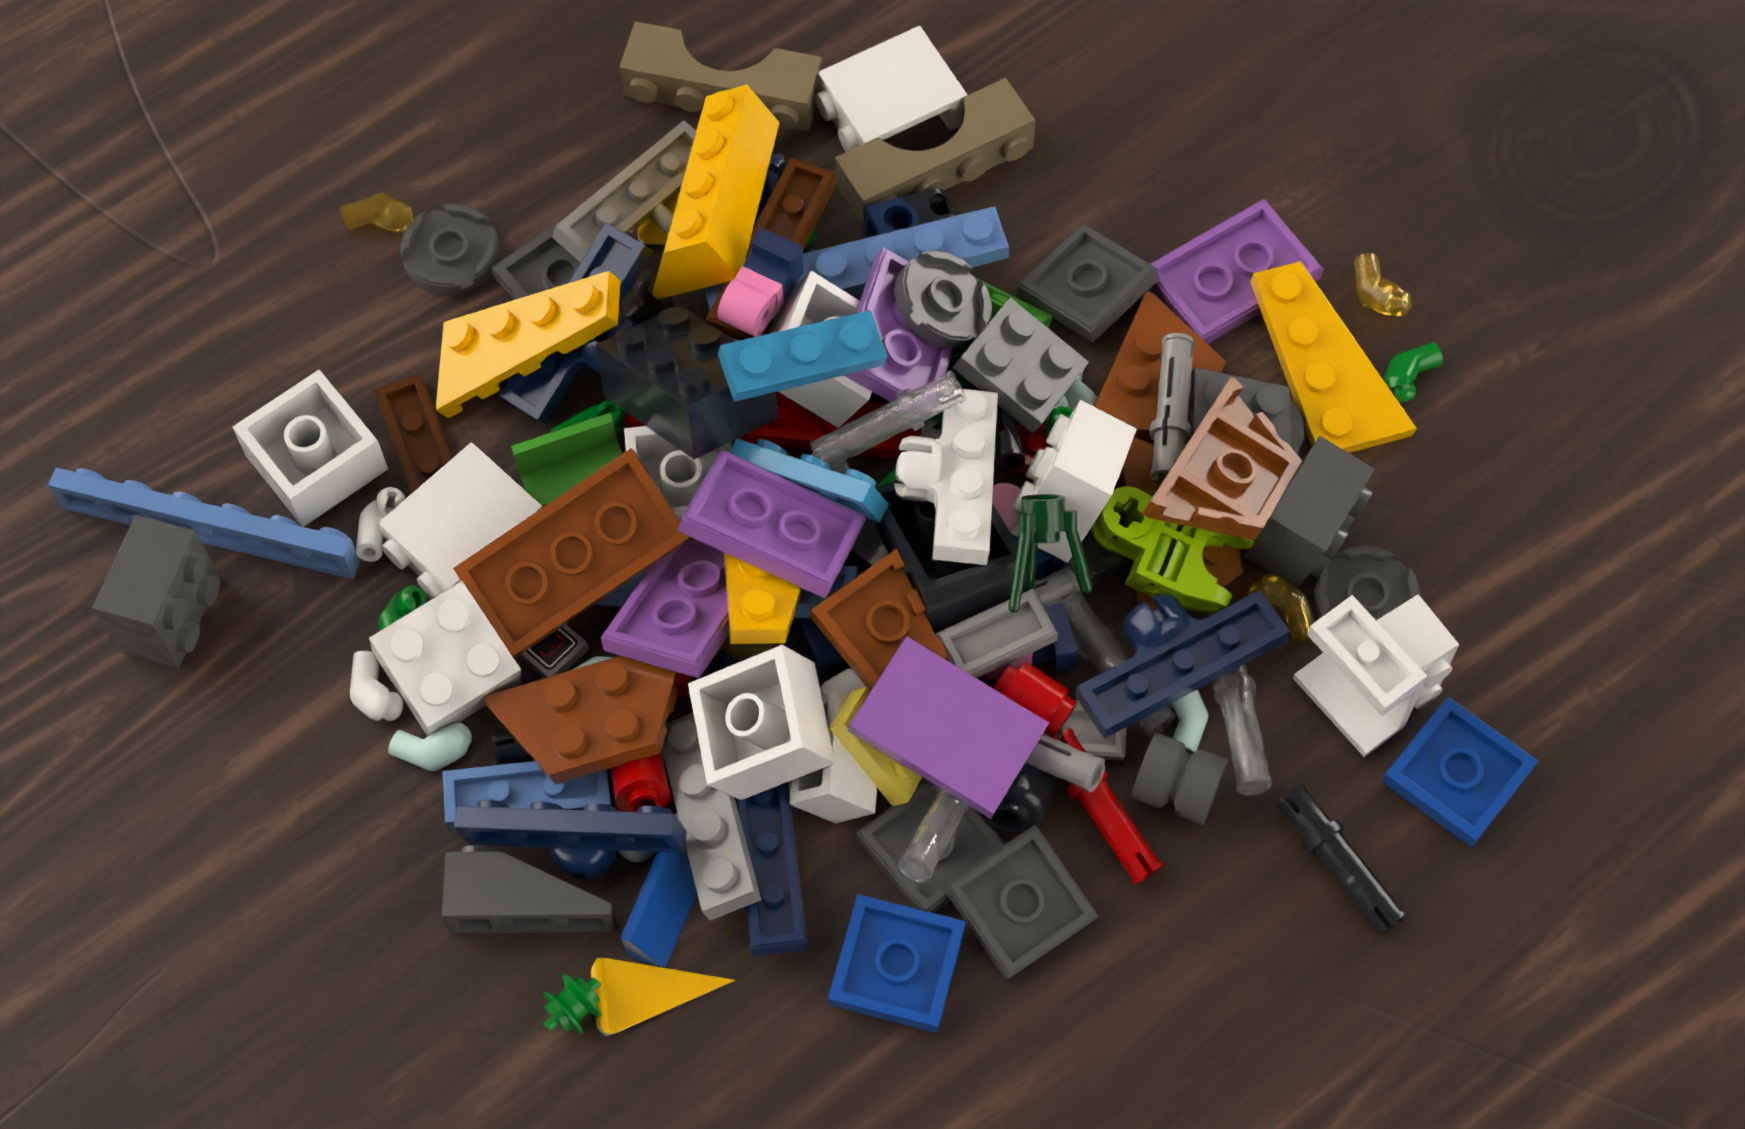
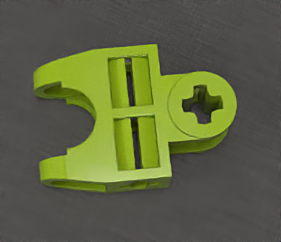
M1125 486L1115 489L1093 523L1091 532L1100 546L1134 561L1125 585L1152 597L1163 593L1175 596L1183 608L1197 612L1215 614L1228 607L1232 600V594L1224 587L1216 584L1218 578L1211 575L1206 569L1203 562L1204 547L1217 546L1222 548L1226 544L1235 548L1249 549L1253 546L1255 540L1149 518L1142 513L1153 496L1135 487ZM1117 512L1127 515L1125 524L1128 527H1123L1119 524L1120 515Z

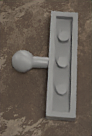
M683 120L555 226L551 237L581 263L606 222L625 234L630 235L650 218L668 234L674 213L665 204L680 192L696 130Z
M694 713L666 723L667 733L662 752L677 809L675 815L687 831L686 849L701 910L709 920H713L761 900L735 797L707 785ZM618 851L622 857L631 862H644L656 853Z

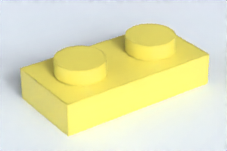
M867 687L853 690L848 695L829 729L892 806L907 803L921 781L922 776L847 731L850 723L871 692Z

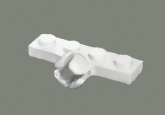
M946 387L941 437L934 440L927 437L909 436L903 438L899 445V450H905L906 452L900 454L896 463V479L903 483L894 484L896 495L904 500L929 501L934 504L936 509L933 560L987 565L990 550L998 393Z

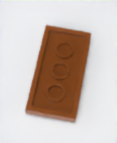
M630 448L453 569L459 579L463 581L512 657L516 658L693 538L677 531L681 520L636 452Z

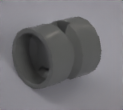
M1155 732L1141 764L1131 798L1159 809L1168 802L1172 803L1176 815L1204 825L1220 786L1228 759L1198 749L1192 755L1187 754L1185 743Z

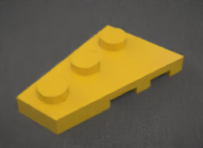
M724 552L730 644L785 643L802 594V588Z

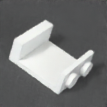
M917 26L818 72L819 93L815 94L816 105L822 117L826 121L832 119L838 128V137L845 152L877 137L881 140L889 138L938 114L949 131L960 127L963 123V97L967 96V93L921 26Z
M471 442L378 523L385 540L381 548L398 568L403 570L408 565L419 575L416 579L418 584L433 599L461 582L453 569L455 566L543 508V506Z
M1351 595L1310 626L1307 635L1323 653L1295 673L1293 679L1365 758L1405 727L1427 675L1356 598Z

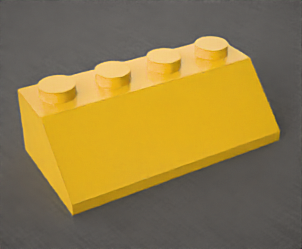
M747 84L706 96L652 292L657 299L730 282L736 278L745 263L779 127V121Z

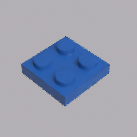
M1447 697L1386 772L1382 783L1472 848L1533 771L1538 760L1453 699Z
M857 894L828 996V1005L938 1033L963 940L966 921Z

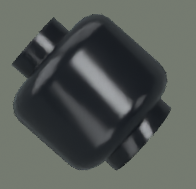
M1025 762L992 818L990 819L985 816L990 825L997 830L1009 834H1020L1034 825L1040 826L1047 816L1056 789L1055 776Z

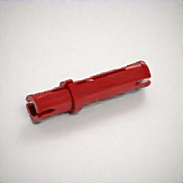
M1072 728L1061 732L1059 739L1057 736L1053 737V739L1087 753L1075 736ZM1105 770L1100 783L1093 792H1089L1067 781L1070 785L1067 789L1068 794L1072 800L1077 798L1080 800L1131 877L1134 885L1142 882L1147 875L1151 876L1164 866L1157 859L1105 781L1108 778Z

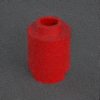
M1027 661L1024 662L1020 669L1010 664L994 687L996 691L1049 722L1044 733L1051 738L1059 733L1078 703L1068 696L1070 690Z
M662 752L610 768L616 806L620 812H638V808L642 806L665 808L668 805L671 794Z

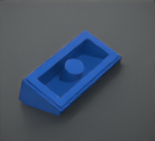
M657 852L621 935L628 957L656 967L664 968L667 965L697 895L688 853Z

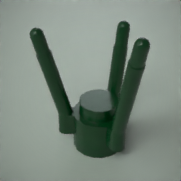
M1033 494L1021 497L1019 539L1009 601V610L1012 613L1018 612L1020 608L1026 568L1028 591L1034 589L1038 543L1060 541L1061 531L1066 532L1083 592H1092L1093 587L1077 530V511L1065 510V497L1062 495Z

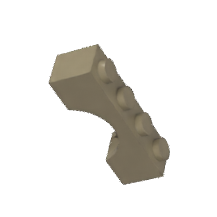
M635 21L619 70L624 96L643 103L657 102L678 106L689 112L702 111L706 96L747 84L779 121V129H796L809 132L817 107L815 94L819 93L818 72L822 70V57L774 48L765 59L754 66L737 71H721L699 63L690 55L684 45L681 30Z
M1004 78L963 97V123L959 131L941 146L923 151H908L891 146L877 137L836 156L835 173H837L838 181L836 186L863 226L867 206L930 189L939 188L945 190L962 181H973L982 176L986 170L1002 162L1015 161L1021 158L1033 148L1035 119L1007 78Z

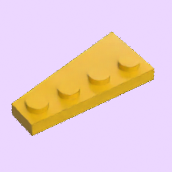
M1299 261L1253 273L1250 283L1286 381L1290 387L1293 400L1304 419V430L1311 448L1319 436L1348 453L1413 436L1417 428L1303 263Z
M610 271L445 321L443 325L436 411L449 419L463 411L462 403L477 395L483 400L498 392L501 381L516 373H520L525 377L541 368L540 363L557 350L565 355L617 326L621 280Z

